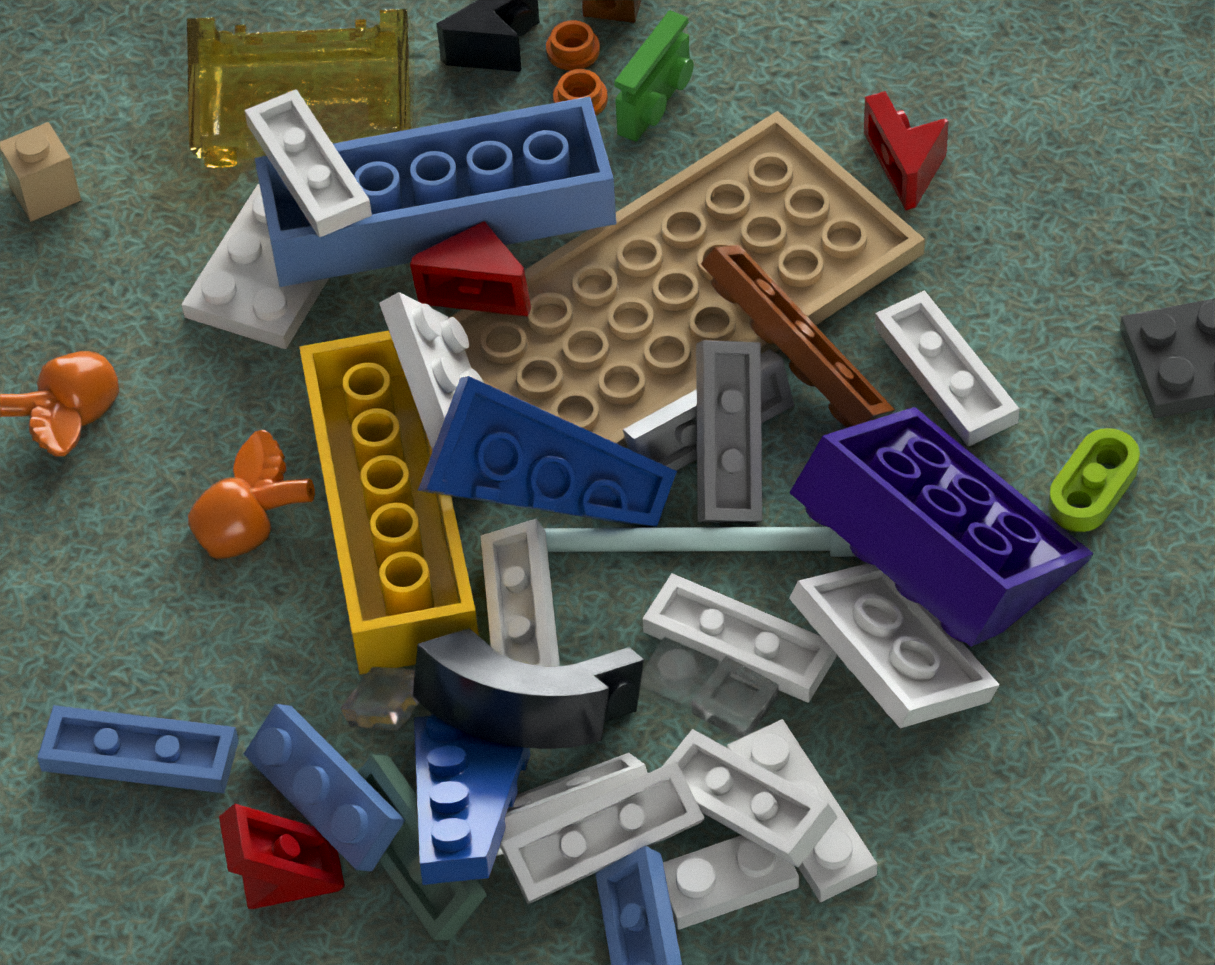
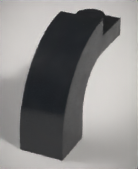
M469 628L418 643L412 696L443 722L462 732L484 740L523 748L558 749L576 747L602 741L604 722L637 711L644 659L628 647L572 665H531L502 655Z

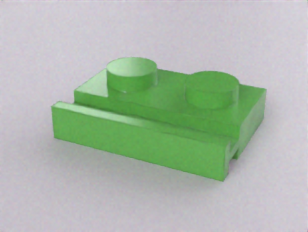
M669 10L615 79L614 86L621 89L615 98L617 135L637 142L649 125L656 126L665 112L667 101L675 90H683L687 86L694 68V63L690 59L689 34L682 32L689 23L688 17Z

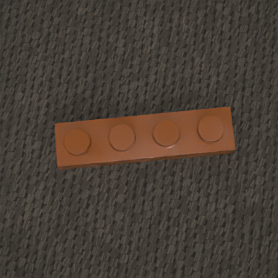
M740 245L715 247L704 259L701 265L713 277L711 284L716 292L727 301L738 304L751 317L750 326L753 331L765 342L777 345L791 360L789 367L794 375L806 385L816 387L830 402L828 408L831 414L841 424L849 428L890 415L895 411L887 400Z

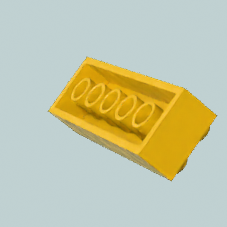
M389 330L299 346L359 675L415 665L418 643L469 628L479 636L476 610L452 496L418 491L432 454V448Z

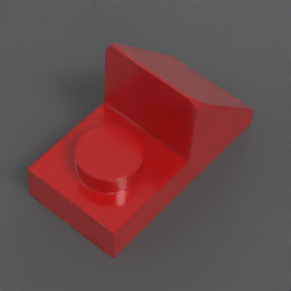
M886 91L865 97L864 134L906 211L917 207L946 156L949 122L947 119H940L911 128L903 110L896 111Z
M235 803L219 816L228 872L242 875L248 909H257L338 892L345 887L338 851L314 826Z

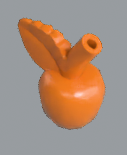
M79 351L56 357L42 367L37 381L38 391L24 394H0V417L30 416L29 432L32 435V440L39 443L40 448L46 449L48 453L55 457L66 456L78 444L81 436V426L92 423L100 418L116 400L119 393L116 372L111 363L97 352Z
M266 430L255 431L242 445L234 461V477L222 479L209 487L196 500L188 514V525L192 533L208 552L209 556L215 559L236 557L248 553L263 544L269 537L272 528L270 518L266 513L267 510L287 504L306 503L314 500L315 488L312 479L284 481L283 474L287 471L284 461L285 455L282 449H280L277 440L273 439L271 433Z

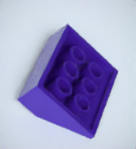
M916 407L823 435L789 492L805 506V510L810 518L835 531L850 544V549L856 557L868 564L875 565L895 582V587L902 596L912 602L920 603L940 620L941 627L948 635L958 641L966 642L970 647L1004 632L1081 569L1094 554Z

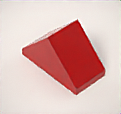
M485 221L412 257L410 262L418 302L422 304L526 317L530 314L531 303L524 267Z

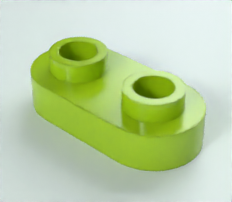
M1112 428L1091 432L1082 440L1056 476L1050 487L1048 510L1052 519L1062 528L1074 532L1091 531L1102 525L1138 472L1140 450L1136 441L1129 434ZM1111 463L1115 465L1116 468L1106 469L1101 464ZM1083 504L1086 508H1076L1071 505Z

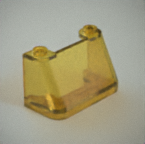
M408 9L380 10V22L372 28L368 27L366 19L355 20V28L249 33L246 25H235V35L229 31L216 30L215 17L187 19L189 148L196 157L204 159L205 166L229 168L237 165V159L266 156L247 126L245 110L296 89L332 144L414 129L415 38Z

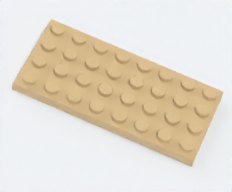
M776 111L617 211L616 225L589 229L525 269L531 303V311L528 317L464 309L451 317H454L463 327L469 341V347L465 349L470 366L480 375L485 384L628 448L623 433L624 428L697 389V343L703 340L761 342V354L769 349L773 352L780 350L777 345L765 342L753 331L750 326L751 317L738 304L727 301L713 288L711 284L713 277L705 270L701 263L715 247L740 245L801 311L817 325L924 254L925 239L789 120Z

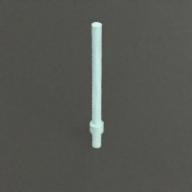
M830 527L544 528L548 552L830 551V557H855L850 549V544Z

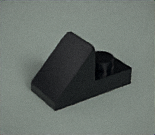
M477 0L436 23L441 61L447 66L521 71L518 37L526 34L534 25L540 23L538 0Z

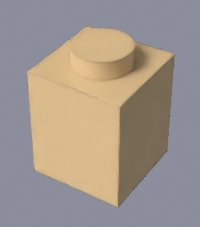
M49 122L0 142V154L9 186L30 222L81 201L71 157Z

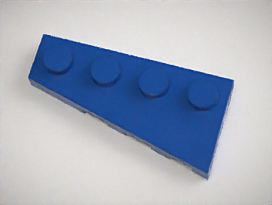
M467 376L459 379L418 491L641 527H657L677 471Z
M433 714L430 716L414 717L419 856L422 885L489 878L506 829L505 815L508 807L514 806L518 794L517 780L520 771L526 770L530 758V748L504 745L472 736L448 725Z

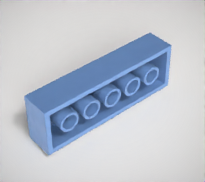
M591 97L333 143L369 198L372 216L320 238L268 157L254 158L279 287L407 264L411 262L413 255L483 221L486 222L504 245L616 225L614 178Z

